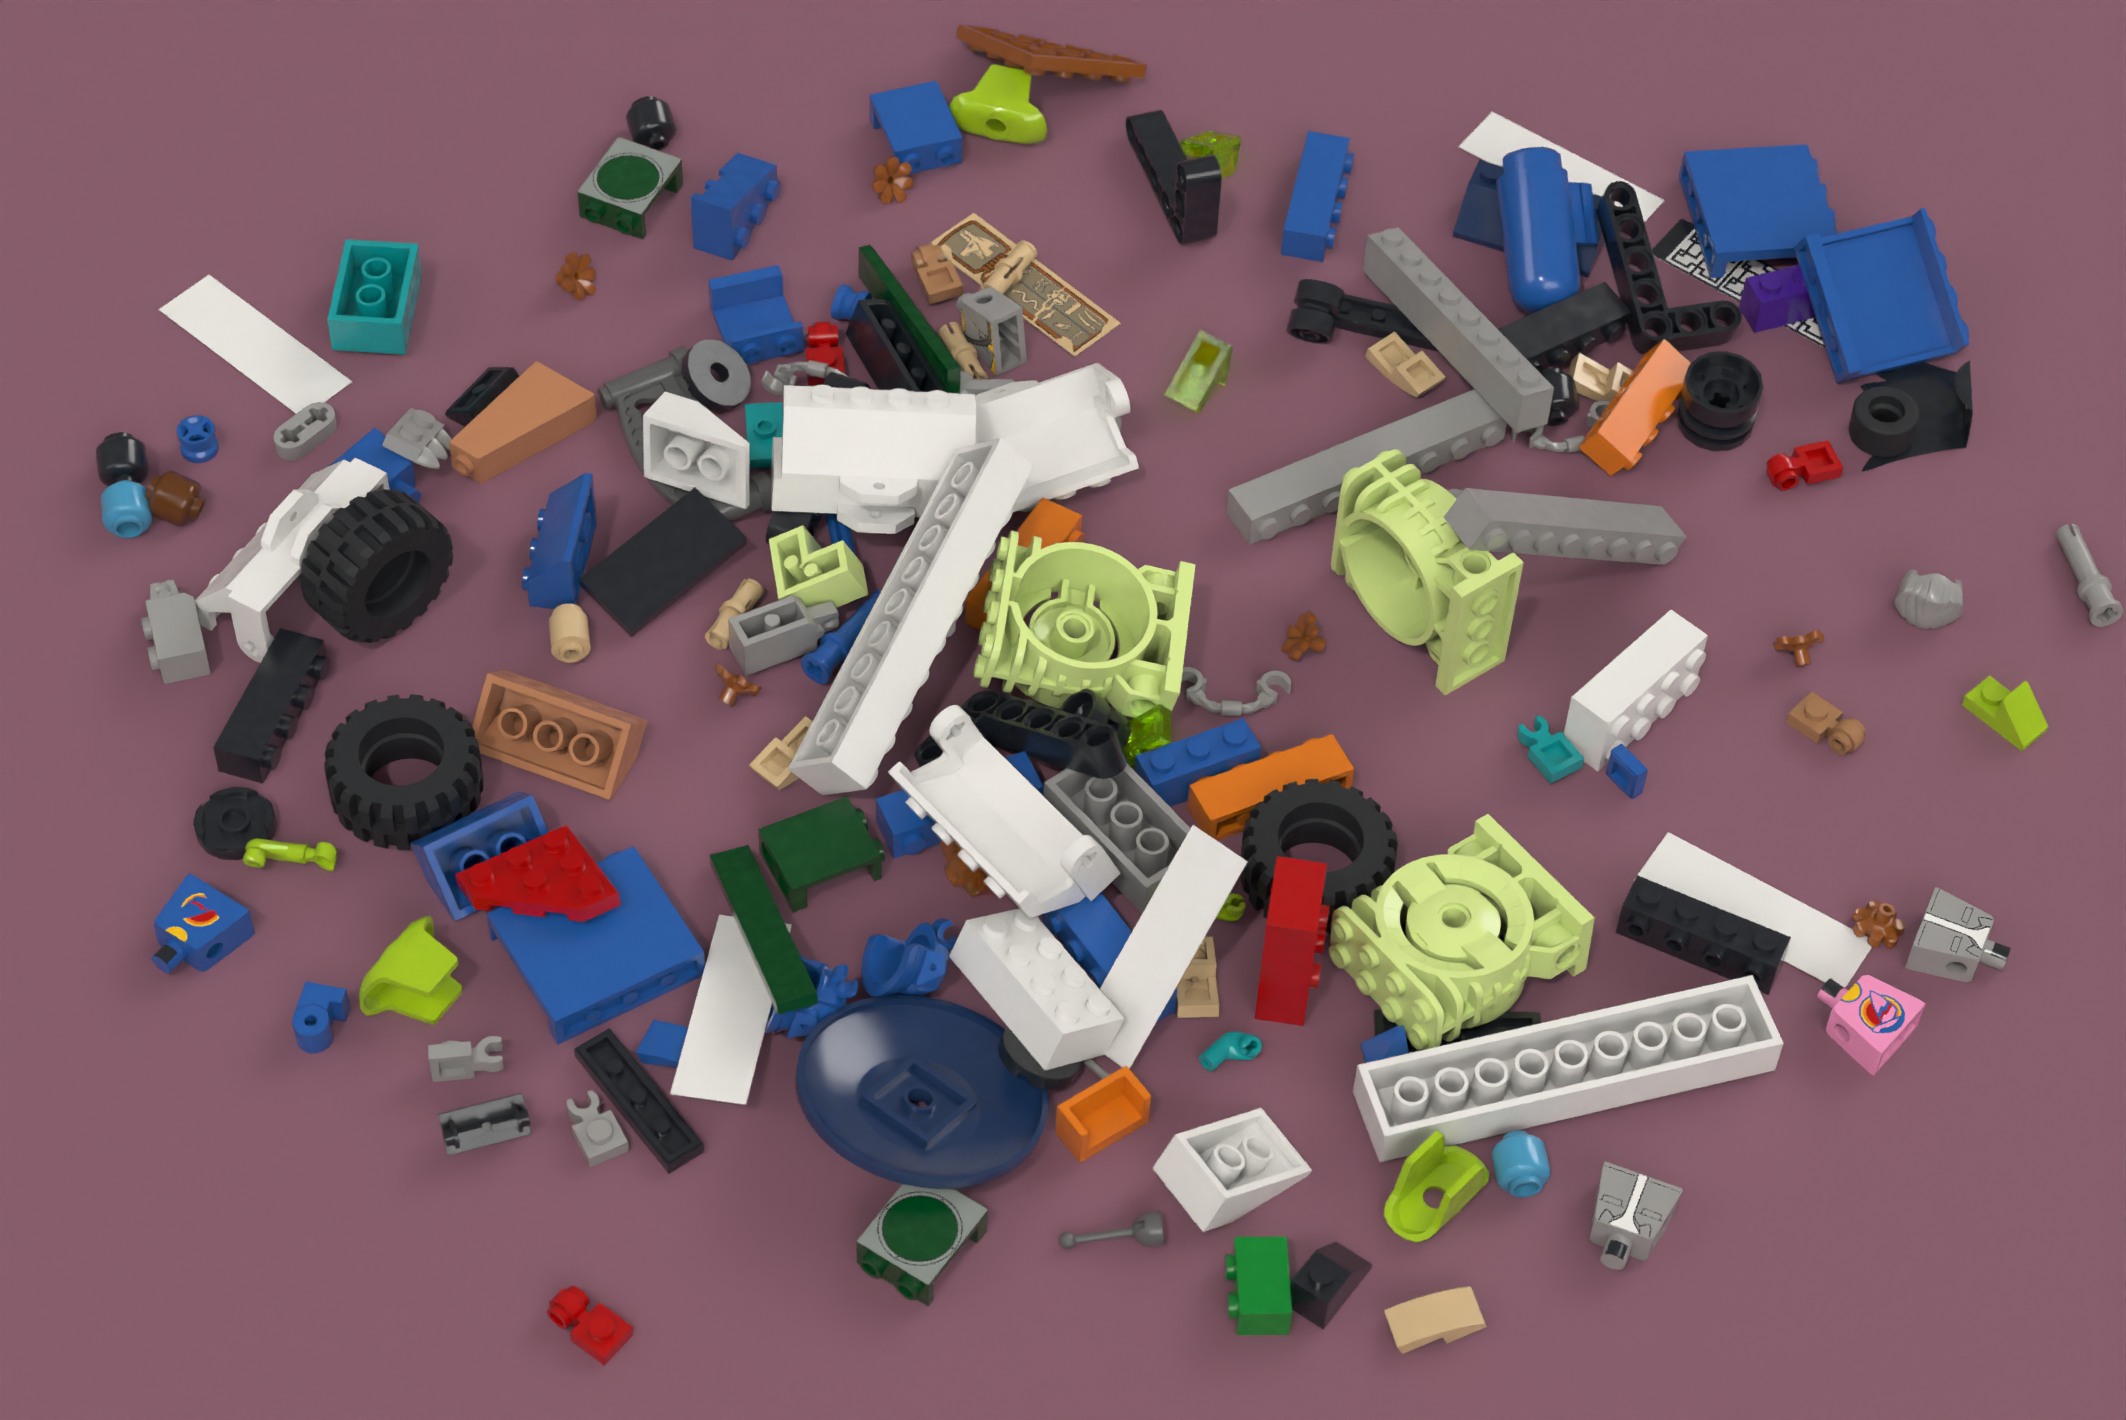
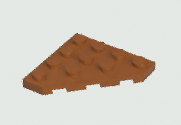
M958 25L956 39L968 43V49L987 52V57L1005 60V64L1008 66L1024 68L1023 72L1027 74L1044 76L1046 70L1053 71L1052 74L1059 77L1073 78L1074 73H1081V77L1092 80H1101L1102 75H1110L1109 79L1119 82H1130V77H1145L1147 64L1117 54L1111 56L1105 53L1094 52L1093 49L1070 44L1064 46L1047 42L1046 39L1022 34L1017 36L989 27Z

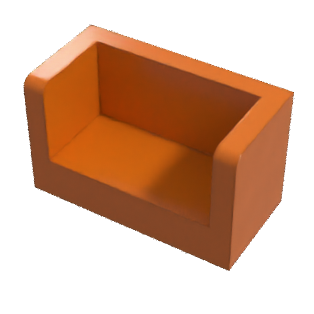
M1124 1066L1059 1104L1056 1112L1055 1133L1078 1162L1081 1163L1149 1123L1151 1095L1131 1070Z

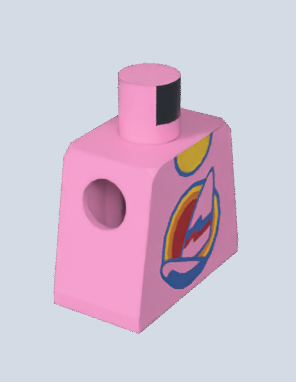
M1863 975L1850 990L1830 978L1817 995V999L1832 1008L1825 1029L1827 1034L1873 1076L1918 1027L1926 1005L1923 1001L1870 975Z

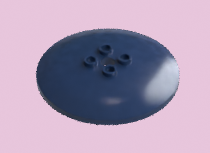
M878 996L859 1000L835 1010L822 1019L808 1034L801 1047L795 1072V1087L801 1109L811 1127L830 1148L849 1162L871 1174L901 1184L923 1188L949 1189L974 1186L997 1179L1018 1167L1031 1155L1041 1139L1048 1116L1049 1101L1047 1089L1031 1086L1027 1083L1029 1078L1024 1077L1020 1073L1018 1077L1011 1074L1000 1060L998 1045L1005 1031L1004 1028L971 1009L948 1001L924 996ZM921 1101L925 1103L927 1106L918 1107L913 1105L912 1103Z

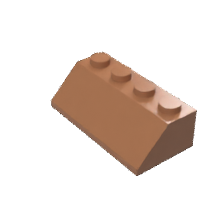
M505 669L487 673L472 727L475 731V737L478 739L480 754L611 800L637 759L648 720Z

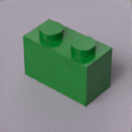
M1287 1236L1234 1237L1232 1254H1225L1224 1267L1225 1280H1233L1234 1292L1227 1293L1228 1319H1236V1335H1289L1292 1303Z

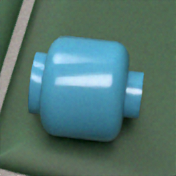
M122 480L110 485L101 494L102 523L106 530L120 538L129 539L139 536L152 524L153 514L149 508V500L145 497L147 488L136 482Z
M1524 1131L1509 1132L1491 1151L1497 1185L1505 1192H1510L1514 1197L1525 1198L1536 1195L1543 1189V1186L1551 1177L1545 1144L1537 1136L1529 1135Z

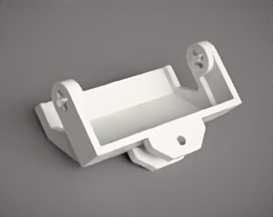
M1099 363L1040 383L1036 380L1011 382L975 396L977 415L976 444L1002 438L1034 465L1027 478L1028 485L1024 492L1017 497L1011 509L1012 512L1018 510L1022 512L1032 511L1042 497L1047 500L1052 498L1066 499L1074 496L1078 489L1087 486H1104L1111 482V478L1139 468L1136 455L1126 448L1114 419L1130 413V402L1126 389L1116 375Z
M784 385L782 437H773L772 511L837 514L839 522L856 532L896 534L913 525L915 517H921L955 450L976 444L977 415L975 394L946 393L940 390L915 392L900 388L874 390L866 387L833 388L828 385H816L814 387Z
M354 458L351 463L342 460L313 473L298 490H293L270 515L268 522L259 527L252 540L235 553L227 567L211 579L208 587L195 600L200 626L212 631L217 625L216 618L221 612L231 613L239 647L248 657L261 663L274 640V637L269 632L266 611L302 573V561L308 556L307 548L311 540H316L321 526L324 523L328 524L334 517L332 514L340 507L344 509L350 505V500L358 496L366 497L367 492L374 490H389L387 473L357 458Z
M958 705L949 706L941 711L930 726V735L943 751L938 759L912 772H909L901 762H898L888 771L900 788L910 797L905 803L921 820L928 815L936 823L931 827L933 832L947 846L954 841L962 849L957 856L968 868L975 872L980 867L988 876L983 881L999 899L1006 894L1029 918L1079 903L1085 897L1092 901L1121 874L1105 850L1090 835L1083 836L982 736L971 721V717Z

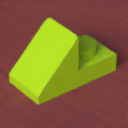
M1989 675L1968 692L1962 702V706L2020 751H2024L2042 736L2049 727L2027 681L2021 683L2011 692Z

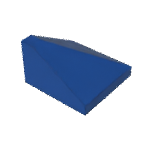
M1403 1025L1396 1026L1362 1042L1360 1046L1365 1063L1409 1053Z

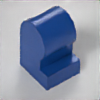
M305 982L292 1019L297 1044L303 1051L319 1053L329 1048L333 1042L332 1025L334 1020L346 1022L351 1009L346 989Z

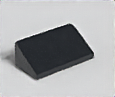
M488 367L446 410L445 415L447 418L466 427L519 377L514 367Z

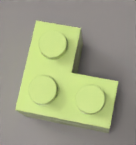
M803 525L769 539L779 600L793 595L799 597L805 606L811 607L832 601L835 608L868 595L863 564L843 540L822 549Z

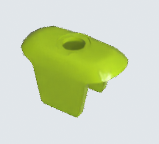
M995 64L991 65L973 91L961 93L951 101L949 109L957 127L965 132L998 141L1019 144L1043 142L1047 135V124L1042 113L1029 103L1031 74L1023 72L1024 70Z
M430 915L410 923L400 936L386 948L378 961L364 976L359 990V1006L362 1013L366 1016L392 1010L435 1025L461 996L463 992L461 984L450 976L458 966V959L434 939V921Z
M1436 1130L1405 1160L1394 1190L1385 1203L1384 1217L1393 1231L1404 1239L1413 1242L1427 1240L1454 1218L1489 1181V1171L1481 1160L1471 1152L1458 1146H1444V1135ZM1439 1189L1445 1193L1438 1209L1431 1208L1424 1202L1423 1194L1427 1190Z

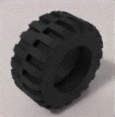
M388 489L367 492L366 497L358 496L350 500V505L346 508L340 507L333 513L334 517L329 523H324L318 530L319 535L316 540H311L307 548L308 556L303 559L301 565L303 574L300 576L301 591H303V598L306 603L338 633L354 642H379L380 638H391L396 635V631L400 629L405 630L413 624L412 621L418 615L422 616L428 610L427 606L430 602L437 599L441 593L440 587L442 583H446L449 577L448 566H451L453 563L452 540L447 528L407 493Z
M398 694L387 696L388 700L379 703L375 699L366 703L364 710L359 712L356 709L345 718L346 724L340 723L332 733L333 740L327 743L324 767L333 811L338 815L339 822L345 829L353 830L354 836L364 842L372 839L374 846L388 849L389 845H395L398 850H410L411 842L470 815V812L477 810L481 801L480 793L484 788V778L478 739L475 737V731L470 722L463 720V715L453 707L446 709L444 702L431 698L430 701H425L421 695L410 694L409 698H400ZM400 759H421L438 766L425 779L408 785H388L371 778L384 765Z
M1307 779L1305 784L1298 785L1295 781L1283 785L1281 792L1277 789L1271 791L1264 796L1263 802L1257 803L1251 810L1250 819L1246 821L1243 830L1240 857L1245 859L1247 864L1241 872V884L1243 890L1249 894L1250 903L1258 911L1264 909L1263 917L1267 919L1277 856L1287 858L1284 852L1294 846L1305 843H1321L1332 846L1343 852L1352 863L1343 869L1326 872L1321 904L1330 906L1326 932L1331 936V922L1334 910L1342 906L1349 907L1352 910L1353 900L1363 894L1371 898L1372 890L1378 886H1383L1395 871L1398 842L1397 835L1392 830L1393 823L1385 812L1380 813L1381 806L1371 797L1367 800L1363 798L1361 790L1353 786L1350 789L1341 787V782L1330 780L1329 784L1319 783L1318 779Z

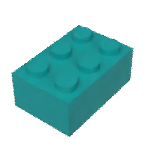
M345 239L327 318L332 350L406 355L423 275L419 244Z

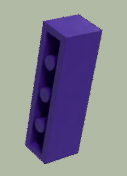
M1799 265L1745 279L1739 308L1754 333L1816 318Z

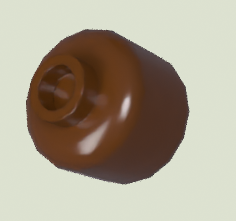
M171 470L166 471L162 476L156 474L145 494V497L149 500V508L153 516L179 527L186 524L189 518L197 520L205 504V499L200 497V484Z

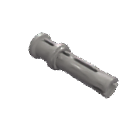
M2068 524L2057 530L2055 537L2060 543L2079 583L2077 594L2080 600L2087 604L2090 610L2089 619L2094 626L2104 627L2111 625L2123 615V606L2114 599L2111 593L2112 584L2108 577L2100 574L2080 533L2079 527L2076 524H2071L2072 534Z

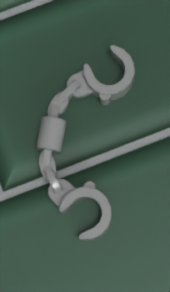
M809 360L808 362L778 364L774 377L766 370L761 383L768 392L775 395H783L784 385L794 386L797 377L793 373L796 371H804L806 375L826 378L830 372L844 376L847 375L835 368L828 367L826 363Z
M1595 402L1587 415L1586 425L1593 427L1599 418L1598 415L1603 413L1610 402ZM1544 425L1523 430L1533 434L1530 438L1529 449L1536 447L1554 452L1566 451L1567 454L1582 451L1578 446L1585 438L1583 435L1564 439V442L1560 443L1549 441L1548 438L1543 436ZM1513 429L1511 431L1512 442L1515 441L1516 436L1519 433L1515 432Z
M1183 667L1181 682L1190 681L1195 684L1186 690V701L1200 705L1210 712L1221 713V716H1241V714H1251L1261 708H1267L1271 704L1276 705L1278 693L1268 686L1279 685L1286 693L1290 694L1292 685L1290 677L1284 672L1277 670L1269 671L1262 676L1261 680L1257 681L1256 693L1259 694L1257 701L1242 704V701L1222 700V703H1217L1206 698L1204 691H1206L1207 679L1197 669Z

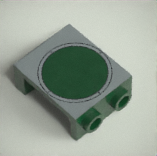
M618 137L577 191L580 217L615 229L623 234L644 239L647 235L645 220L647 211L664 189L677 193L683 185L682 159Z
M902 1184L856 1241L857 1264L870 1277L882 1278L895 1286L896 1290L903 1297L912 1301L918 1300L929 1306L933 1301V1283L968 1239L978 1244L987 1233L988 1209L953 1188L935 1189Z

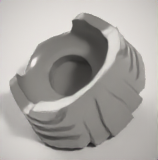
M1910 569L1900 582L1895 598V607L1900 615L1906 618V622L1915 625L1914 627L1924 630L1939 629L1941 626L1957 620L1963 613L1962 582L1955 579L1953 583L1939 573L1920 576L1917 570Z

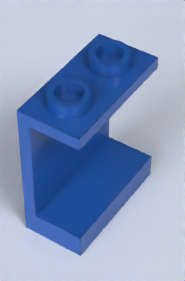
M937 80L869 95L870 122L873 129L882 128L892 150V157H897L899 164L902 162L909 163L912 168L909 174L962 163V136Z
M779 265L708 280L709 305L722 340L737 351L746 364L804 351L803 325L801 321L795 323L783 295V274Z

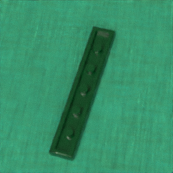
M871 245L858 247V277L874 299H891L947 393L960 394L961 367L875 249Z
M749 845L709 855L713 872L777 1014L818 1004L817 991Z

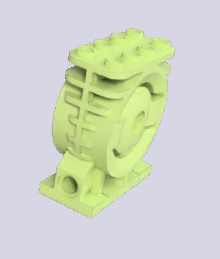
M1398 449L1386 450L1363 466L1350 469L1342 479L1331 569L1337 575H1345V583L1352 590H1355L1368 613L1389 635L1407 645L1418 646L1425 643L1430 657L1439 665L1435 686L1446 696L1505 661L1524 562L1514 552L1498 561L1489 551L1469 550L1444 519L1445 514L1457 499L1439 484L1431 480L1421 479V471L1414 464L1406 465V456Z
M1010 531L1008 538L1001 536L996 559L993 558L989 571L988 581L992 582L991 590L987 592L983 613H987L986 622L982 623L978 645H982L981 654L977 656L973 677L979 678V686L988 688L992 677L1003 679V692L1011 693L1015 685L1026 696L1058 709L1061 708L1065 700L1072 694L1083 689H1089L1108 704L1111 703L1122 715L1147 720L1146 732L1161 735L1180 694L1196 564L1180 561L1176 572L1148 565L1137 569L1119 554L1094 544L1055 542L1054 545L1041 549L1042 538L1033 536L1029 548L1018 545L1019 532ZM1051 592H1058L1057 599L1050 600ZM1094 601L1098 603V608L1093 606ZM1040 606L1032 615L1027 627L1024 622L1025 617L1033 609ZM1116 636L1118 644V656L1117 658L1110 660V657L1114 650Z
M1486 814L1475 821L1474 834L1448 848V854L1433 855L1412 861L1394 872L1383 886L1373 889L1371 898L1364 894L1355 898L1352 902V910L1346 906L1334 910L1331 922V947H1329V955L1337 967L1344 968L1355 980L1357 987L1363 994L1371 996L1381 1007L1383 1014L1390 1022H1396L1398 1026H1404L1409 1041L1416 1049L1426 1050L1439 1047L1441 1039L1448 1042L1459 1037L1461 1029L1480 1026L1503 1015L1519 998L1527 976L1551 979L1567 970L1574 977L1586 970L1595 918L1489 814ZM1405 921L1407 938L1405 937L1401 928V924ZM1499 934L1504 937V942L1499 939Z

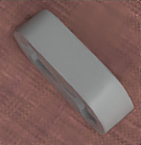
M322 402L312 403L279 426L273 435L276 454L284 460H299L330 438L337 429L333 407Z

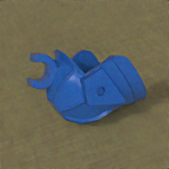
M940 918L934 921L932 925L928 922L919 924L910 933L905 942L882 934L870 936L864 950L861 966V978L865 991L871 996L878 997L892 994L922 996L937 990L948 973L950 954L947 949H953L958 939L950 936L945 940L943 937L945 929L953 926L952 921Z
M799 954L817 991L818 1004L777 1014L772 1003L764 1033L773 1031L777 1033L787 1030V1038L808 1036L822 1019L845 1006L846 998L856 995L858 988L856 979L850 982L842 981L847 979L849 969L847 965H837L831 970L826 963L807 960L802 954Z

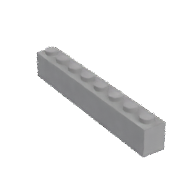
M1399 227L1368 235L1363 272L1515 432L1548 424L1554 387Z
M1473 389L1229 489L1226 515L1249 545L1262 539H1270L1279 532L1294 526L1304 525L1309 520L1325 513L1337 511L1344 475L1350 469L1361 467L1372 461L1383 451L1398 449L1406 456V465L1414 464L1421 471V474L1429 473L1438 466L1455 459H1463L1472 452L1484 447L1494 446L1501 440H1504L1507 422Z
M1465 488L1444 516V519L1469 550L1514 552L1517 554L1666 565L1667 562L1677 555L1678 548L1687 538L1662 506Z

